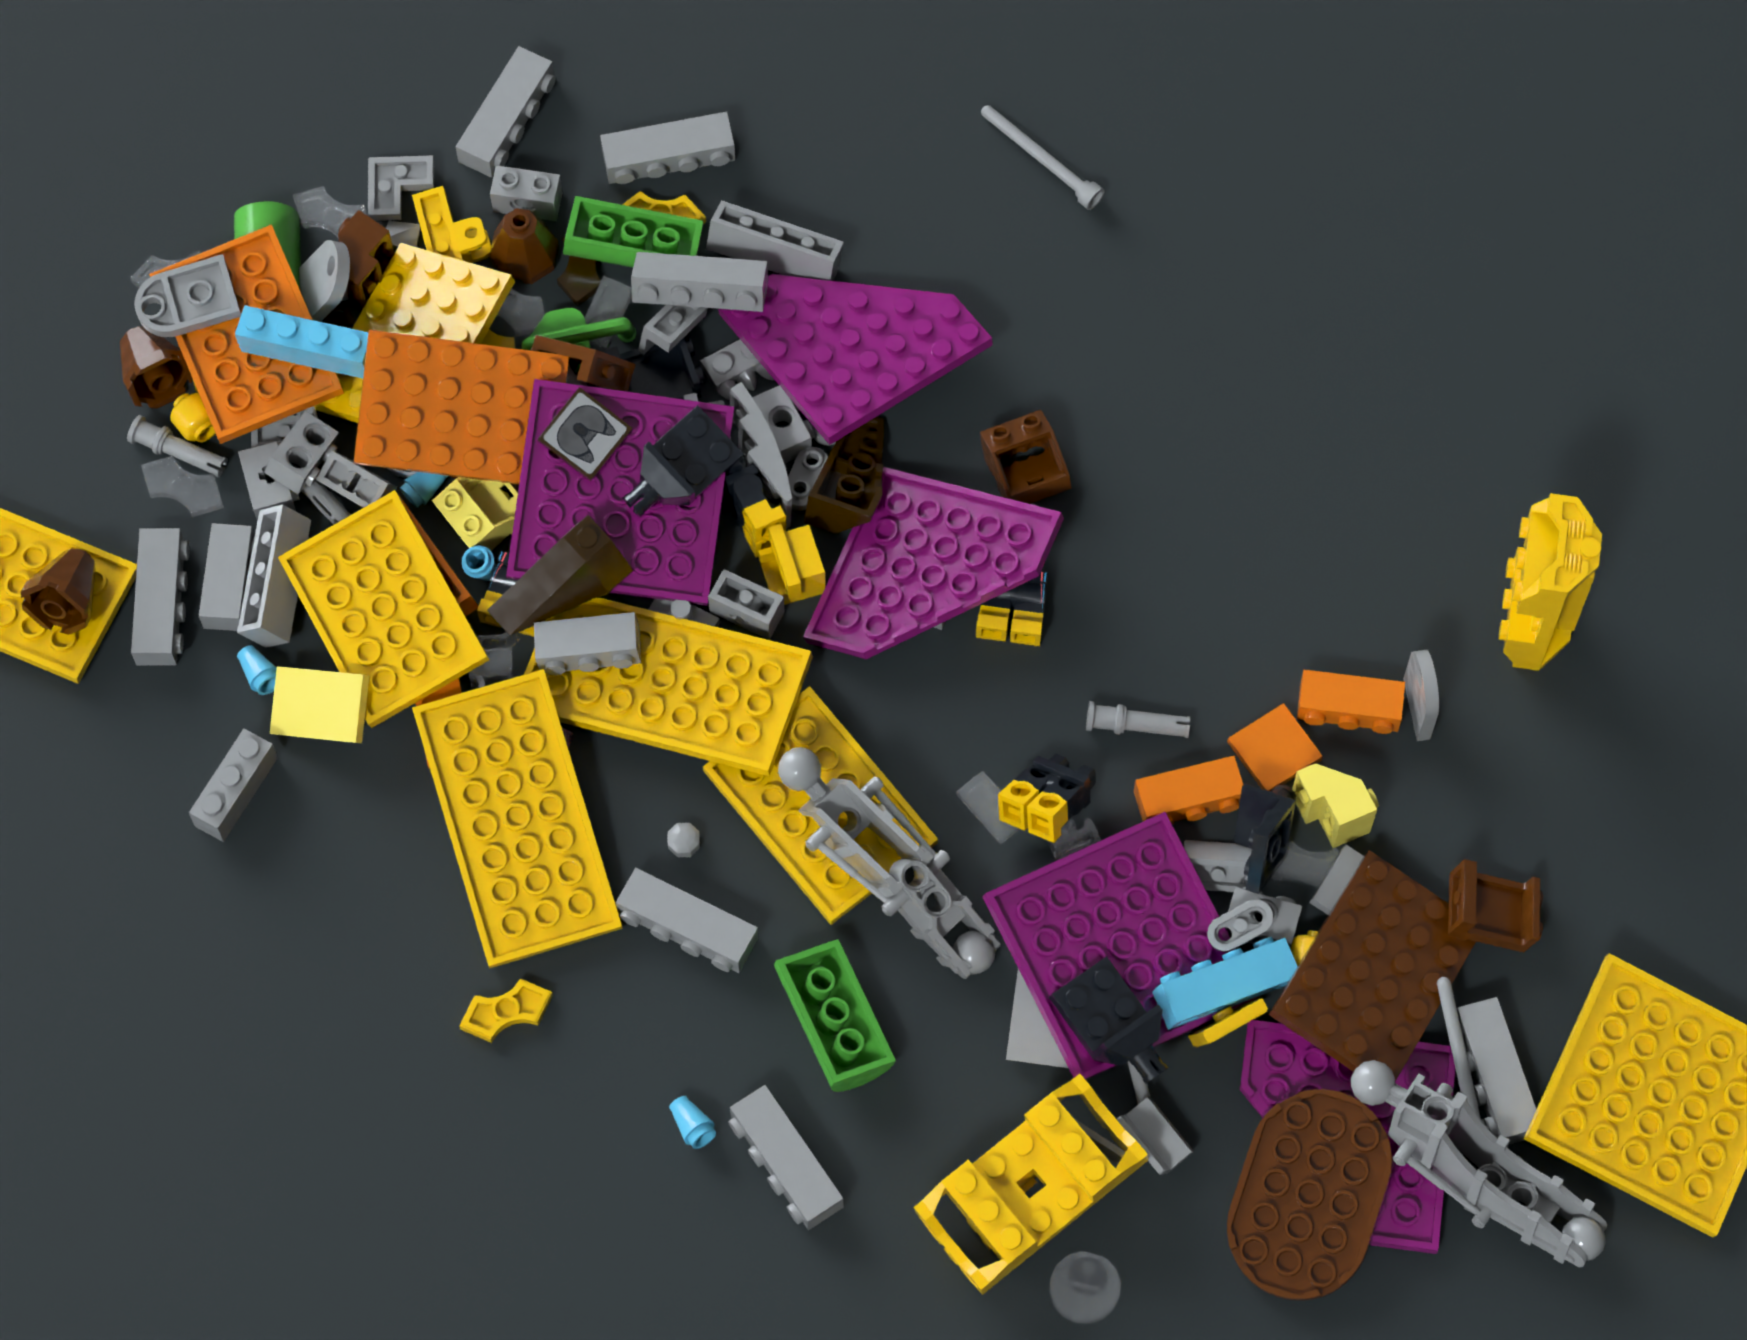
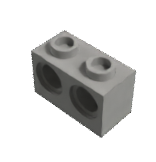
M305 411L270 457L264 473L296 494H299L305 484L311 487L316 481L315 479L321 471L318 467L322 461L326 462L331 451H337L338 447L334 443L339 432ZM308 440L314 441L318 445H313ZM290 463L297 464L301 468H295Z
M331 451L315 479L363 508L397 489V486L361 465L353 464V460L335 451Z

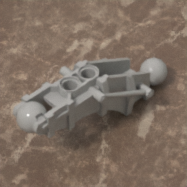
M797 747L784 753L778 765L780 779L788 788L796 791L804 790L811 799L798 811L803 816L812 817L820 826L805 841L806 847L810 851L819 849L852 878L854 877L885 904L881 907L887 916L891 917L898 910L913 927L910 932L915 938L924 940L939 955L936 959L942 966L950 967L955 974H958L963 979L989 969L995 960V951L1000 947V943L993 933L995 930L989 923H985L972 908V902L967 896H962L941 870L950 861L948 853L942 850L936 853L910 824L908 819L881 790L884 786L882 780L874 776L861 789L851 780L832 778L825 784L820 778L821 763L817 755L811 750ZM875 795L881 803L875 804L871 798ZM842 812H845L848 821L847 825L842 829L838 825V817ZM893 818H895L901 824V826L911 834V836L919 843V846L896 823L892 821ZM866 827L875 832L901 857L900 860L893 863L889 873L854 841ZM909 867H912L914 878L911 883L907 884L905 872ZM933 893L936 902L934 907L929 910L926 900L929 894ZM962 921L970 931L960 935L953 944V947H951L943 937L958 922Z
M1376 1060L1363 1062L1354 1070L1351 1077V1088L1358 1100L1371 1106L1387 1102L1396 1107L1388 1136L1400 1146L1393 1157L1394 1162L1399 1166H1405L1406 1163L1409 1164L1430 1182L1462 1204L1465 1210L1475 1214L1472 1218V1223L1476 1227L1484 1228L1489 1218H1492L1522 1235V1242L1529 1246L1532 1243L1554 1255V1260L1561 1264L1566 1260L1577 1267H1583L1586 1261L1595 1259L1604 1250L1606 1244L1604 1232L1607 1229V1223L1593 1210L1596 1203L1587 1198L1583 1202L1562 1185L1563 1179L1556 1175L1551 1179L1526 1163L1520 1156L1508 1149L1510 1140L1502 1135L1497 1139L1486 1128L1468 1104L1467 1096L1457 1092L1453 1098L1451 1096L1453 1089L1446 1083H1441L1435 1092L1423 1085L1425 1076L1419 1073L1407 1090L1395 1083L1392 1069L1385 1063ZM1460 1152H1462V1153H1463L1471 1162H1473L1479 1169L1476 1170V1169L1465 1159V1157H1464ZM1516 1201H1521V1202H1523L1524 1204H1526V1206H1523V1205H1521L1520 1203H1518V1202H1516ZM1556 1214L1569 1221L1563 1227L1562 1232L1551 1224Z

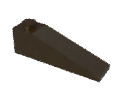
M875 417L836 441L808 495L804 523L832 533H838L871 522L882 499L884 419Z
M587 515L512 585L487 612L511 636L534 626V622H544L557 614L572 610L585 602L610 593L633 572V569L613 541Z

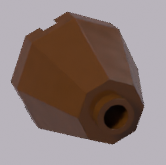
M516 208L504 216L494 231L489 254L490 261L498 271L511 274L513 279L522 280L523 283L533 284L554 271L559 242L547 225L533 212Z
M142 326L131 328L124 334L120 341L123 382L135 406L142 407L141 403H147L149 408L158 409L175 401L185 393L184 385L188 380L191 384L193 378L180 349L165 338L150 333Z
M71 548L62 552L24 584L20 592L21 598L24 597L22 610L42 628L49 630L55 625L62 627L60 633L69 635L86 628L92 614L96 571L95 560L91 558L88 552L82 549Z

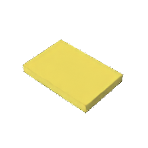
M277 666L269 734L362 743L369 675Z

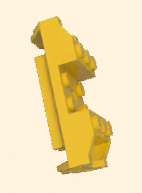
M1550 493L1549 498L1532 505L1528 517L1521 518L1519 537L1525 538L1524 547H1517L1514 558H1508L1505 578H1511L1510 589H1505L1503 594L1502 609H1508L1507 620H1501L1499 640H1504L1503 653L1513 662L1512 667L1539 671L1570 643L1571 632L1575 630L1593 583L1595 571L1599 567L1602 533L1593 522V518L1578 497Z
M1078 1074L1071 1081L1051 1092L1024 1114L1025 1121L974 1163H971L968 1159L943 1179L921 1202L914 1206L916 1214L939 1244L945 1247L944 1251L950 1259L960 1267L964 1275L982 1295L1149 1160L1147 1152L1122 1127L1081 1074ZM1079 1095L1103 1128L1109 1131L1112 1139L1125 1151L1116 1168L1060 1103L1065 1097ZM1037 1176L1045 1187L1028 1198L1025 1192L1038 1183L1034 1179ZM947 1194L966 1217L968 1225L974 1232L978 1233L982 1242L989 1250H993L1000 1261L978 1269L966 1257L934 1216L941 1197Z

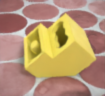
M458 477L439 493L432 502L468 548L481 545L492 551L509 534L512 535L519 488L516 484ZM504 485L513 494L512 498L507 492L501 490Z
M1316 763L1296 772L1292 789L1296 794L1295 804L1305 824L1317 819L1319 820L1333 848L1371 832L1379 804L1371 788L1366 789L1361 779Z

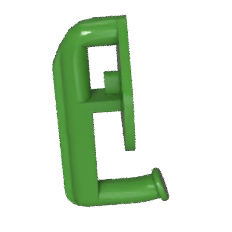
M564 308L547 312L532 334L522 341L521 348L531 351L536 335L591 348L589 340L617 335L623 342H631L636 337V329L630 320L625 317L586 324L585 317L579 310ZM581 364L576 366L575 373L579 372Z

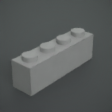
M518 46L457 143L456 153L459 163L491 178L494 176L496 165L505 166L509 157L508 151L513 143L517 144L521 140L526 122L529 118L535 117L544 93H549L555 84L556 76L554 75L552 61Z
M727 112L600 135L609 184H627L634 179L644 177L659 178L666 173L677 171L691 172L698 167L709 165L723 166L730 161H735V146Z
M721 200L710 221L706 249L734 259L768 261V270L781 275L833 281L839 269L844 242Z
M637 252L631 275L632 302L763 312L768 289V261Z
M283 504L259 510L237 630L238 634L265 648L290 642L298 594L278 557L307 541L311 524L309 518Z
M180 528L139 529L131 654L136 666L177 665V655L183 653L184 639L183 634L179 633L180 622H185L186 608L185 603L181 602L182 591H187L188 585L187 572L183 571V562L189 560L190 548L189 541L184 540Z
M636 867L616 901L617 911L620 914L619 917L625 923L634 927H638L640 924L650 929V933L654 937L664 942H668L669 939L681 944V949L695 957H699L701 954L711 959V963L715 967L725 972L733 970L740 973L759 939L758 927Z
M1494 997L1458 1007L1457 1013L1469 1067L1476 1083L1474 1089L1478 1106H1484L1487 1118H1484L1486 1126L1488 1125L1489 1131L1497 1139L1500 1135L1509 1139V1144L1524 1141V1136L1536 1112V1107L1498 998Z
M763 1085L730 1107L732 1118L728 1121L730 1127L739 1139L742 1137L746 1138L751 1146L748 1149L751 1158L758 1167L765 1166L771 1175L767 1178L770 1186L778 1196L783 1193L789 1201L790 1205L787 1206V1210L797 1224L803 1222L809 1231L844 1208L843 1197L766 1085Z

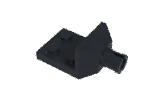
M697 405L654 445L648 442L644 446L640 482L622 498L629 508L633 506V512L640 518L651 506L659 501L662 505H690L741 459L743 452Z
M1246 783L1242 786L1234 843L1252 849L1251 855L1245 864L1244 875L1248 876L1246 890L1256 894L1261 892L1288 854L1296 794L1286 785H1276L1271 792Z
M1107 956L1049 996V999L1094 1061L1119 1066L1130 1062L1139 1072L1145 1084L1169 1068L1166 1063L1164 1064L1153 1047V1044L1159 1040L1162 1008L1158 1004L1146 1012Z

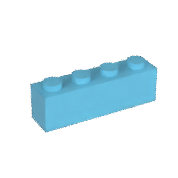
M244 305L235 332L241 352L363 379L368 332Z
M1268 937L1254 943L1253 950L1243 953L1242 949L1238 948L1222 955L1223 961L1212 964L1211 960H1206L1192 966L1191 973L1181 976L1180 972L1176 971L1160 978L1161 984L1152 993L1157 1005L1159 1004L1163 1010L1162 1017L1168 1030L1285 987L1298 967L1286 938L1274 941L1272 937Z

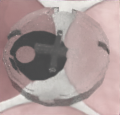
M1080 1251L1066 1256L1056 1265L1050 1279L1049 1293L1054 1307L1063 1317L1075 1323L1090 1324L1103 1320L1114 1310L1120 1297L1121 1282L1116 1268L1107 1258L1091 1254L1090 1252Z

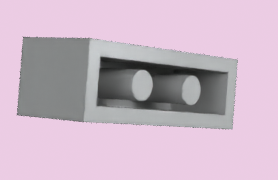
M216 523L211 525L199 618L203 629L238 630L255 537L252 526Z
M635 612L534 622L535 660L539 670L544 669L546 674L560 675L565 671L572 670L592 672L601 667L611 666L628 668L632 664L641 663L640 626Z
M243 728L189 811V815L196 828L222 842L225 841L278 759L272 743Z

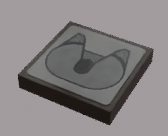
M579 387L539 436L538 442L591 482L633 428Z

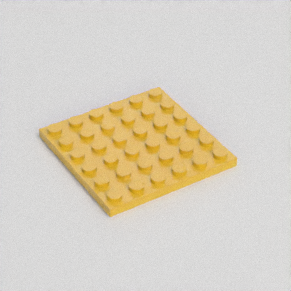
M1609 953L1602 962L1524 1136V1140L1712 1238L1717 1236L1747 1167V1025Z

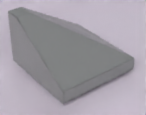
M388 221L386 229L390 232L394 253L400 243L417 247L421 230L420 224Z

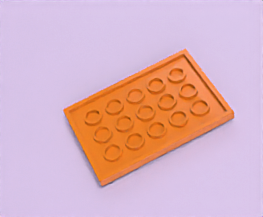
M272 224L149 274L152 277L168 270L223 254L241 314L244 305L313 320ZM240 317L175 336L220 444L344 394L335 372L241 352L235 337Z
M369 330L353 464L519 485L534 379L566 383L569 357L546 352Z

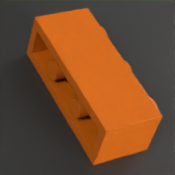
M1303 670L1297 719L1316 726L1323 725L1324 723L1338 724L1340 728L1347 730L1362 727L1370 728L1380 734H1389L1392 731L1398 732L1402 720L1405 682Z
M1230 756L1136 779L1134 794L1142 821L1166 812L1173 825L1174 821L1183 819L1197 821L1206 817L1207 813L1219 810L1221 813L1237 810L1239 808L1243 782L1235 756Z

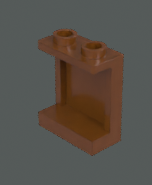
M538 335L535 336L531 351L560 354L569 357L568 364L574 373L576 366L581 364L577 380L604 389L628 392L636 365L634 363L596 349Z
M1464 859L1449 875L1448 935L1524 953L1540 940L1543 931V924L1540 922V907L1543 902V892L1540 891V878L1532 877L1526 883H1520L1477 873V862Z

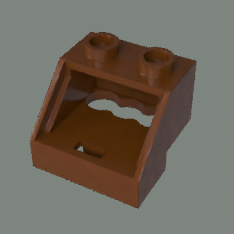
M358 210L352 218L348 217L343 221L339 228L338 240L343 242L349 251L350 272L346 288L349 302L362 312L376 285L382 281V275L394 255V249L389 230Z
M1041 409L979 432L984 460L997 481L998 491L1002 497L1031 504L1071 489L1070 475L1056 436ZM1035 446L1045 449L1040 455L1029 456L1026 460L1016 461L1008 467H1002L1000 462L1002 458H1011L1014 454L1027 452Z

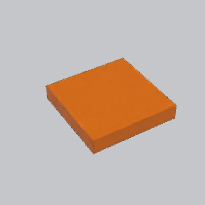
M1284 703L1230 736L1227 740L1229 746L1260 788L1270 792L1276 785H1284L1295 778L1298 770L1315 763L1317 764L1323 758V755Z

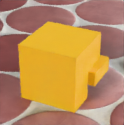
M782 524L768 527L771 547L758 550L759 562L768 589L784 596V605L823 594L826 587L825 570L810 526L806 525L785 532Z

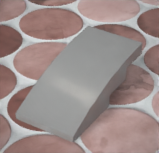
M740 382L730 389V406L734 407L732 422L739 429L738 448L743 452V456L747 460V467L752 464L756 466L759 472V479L763 485V495L771 509L779 505L781 506L786 515L787 529L791 525L792 494L786 467L776 439L764 415L743 383Z
M1018 969L1006 1060L1068 1068Z

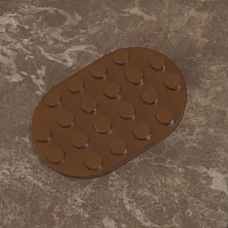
M1326 1089L1307 1090L1299 1092L1297 1095L1281 1103H1277L1267 1112L1256 1128L1230 1205L1227 1235L1231 1252L1241 1271L1254 1285L1268 1294L1295 1301L1321 1298L1344 1286L1361 1267L1367 1254L1392 1174V1151L1388 1136L1376 1115L1366 1105L1342 1092Z

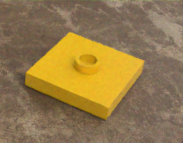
M1262 998L1250 1001L1235 1010L1229 1006L1212 1016L1215 1021L1188 1035L1192 1045L1196 1047L1211 1044L1267 1012L1268 1007Z

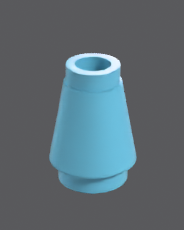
M416 472L403 480L405 484L400 487V490L410 503L418 508L422 503L424 505L428 503L448 476Z
M481 545L473 546L462 557V568L468 576L484 581L491 580L496 564L490 549Z
M253 645L242 648L237 658L240 661L251 690L258 692L260 695L272 693L275 688L277 667L256 650Z
M681 1096L670 1104L669 1109L685 1144L691 1145L693 1149H699L714 1139L716 1136L714 1122L693 1104L687 1096Z

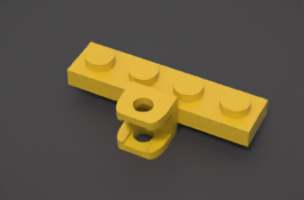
M443 186L412 195L426 250L469 263L478 262L489 257L491 243L482 220L472 217L454 222Z

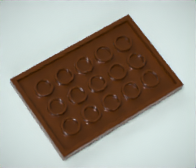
M1369 850L1362 858L1269 1015L1353 1072L1363 1062L1376 1060L1385 1063L1392 1069L1396 1081L1441 1003L1437 987L1438 979L1447 977L1452 984L1476 941L1448 935L1449 903Z

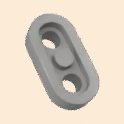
M808 447L800 451L789 473L788 480L792 494V509L806 510L808 495L828 458L827 454L820 448ZM809 459H816L818 463L809 465L807 461ZM797 487H803L806 489V491L801 494L796 493L794 490Z
M1254 899L1221 915L1209 925L1207 935L1210 944L1218 951L1228 952L1262 935L1272 925V909L1266 902ZM1254 911L1261 913L1263 917L1259 924H1252L1249 921V915ZM1222 928H1228L1232 932L1231 938L1227 941H1223L1218 937V932Z

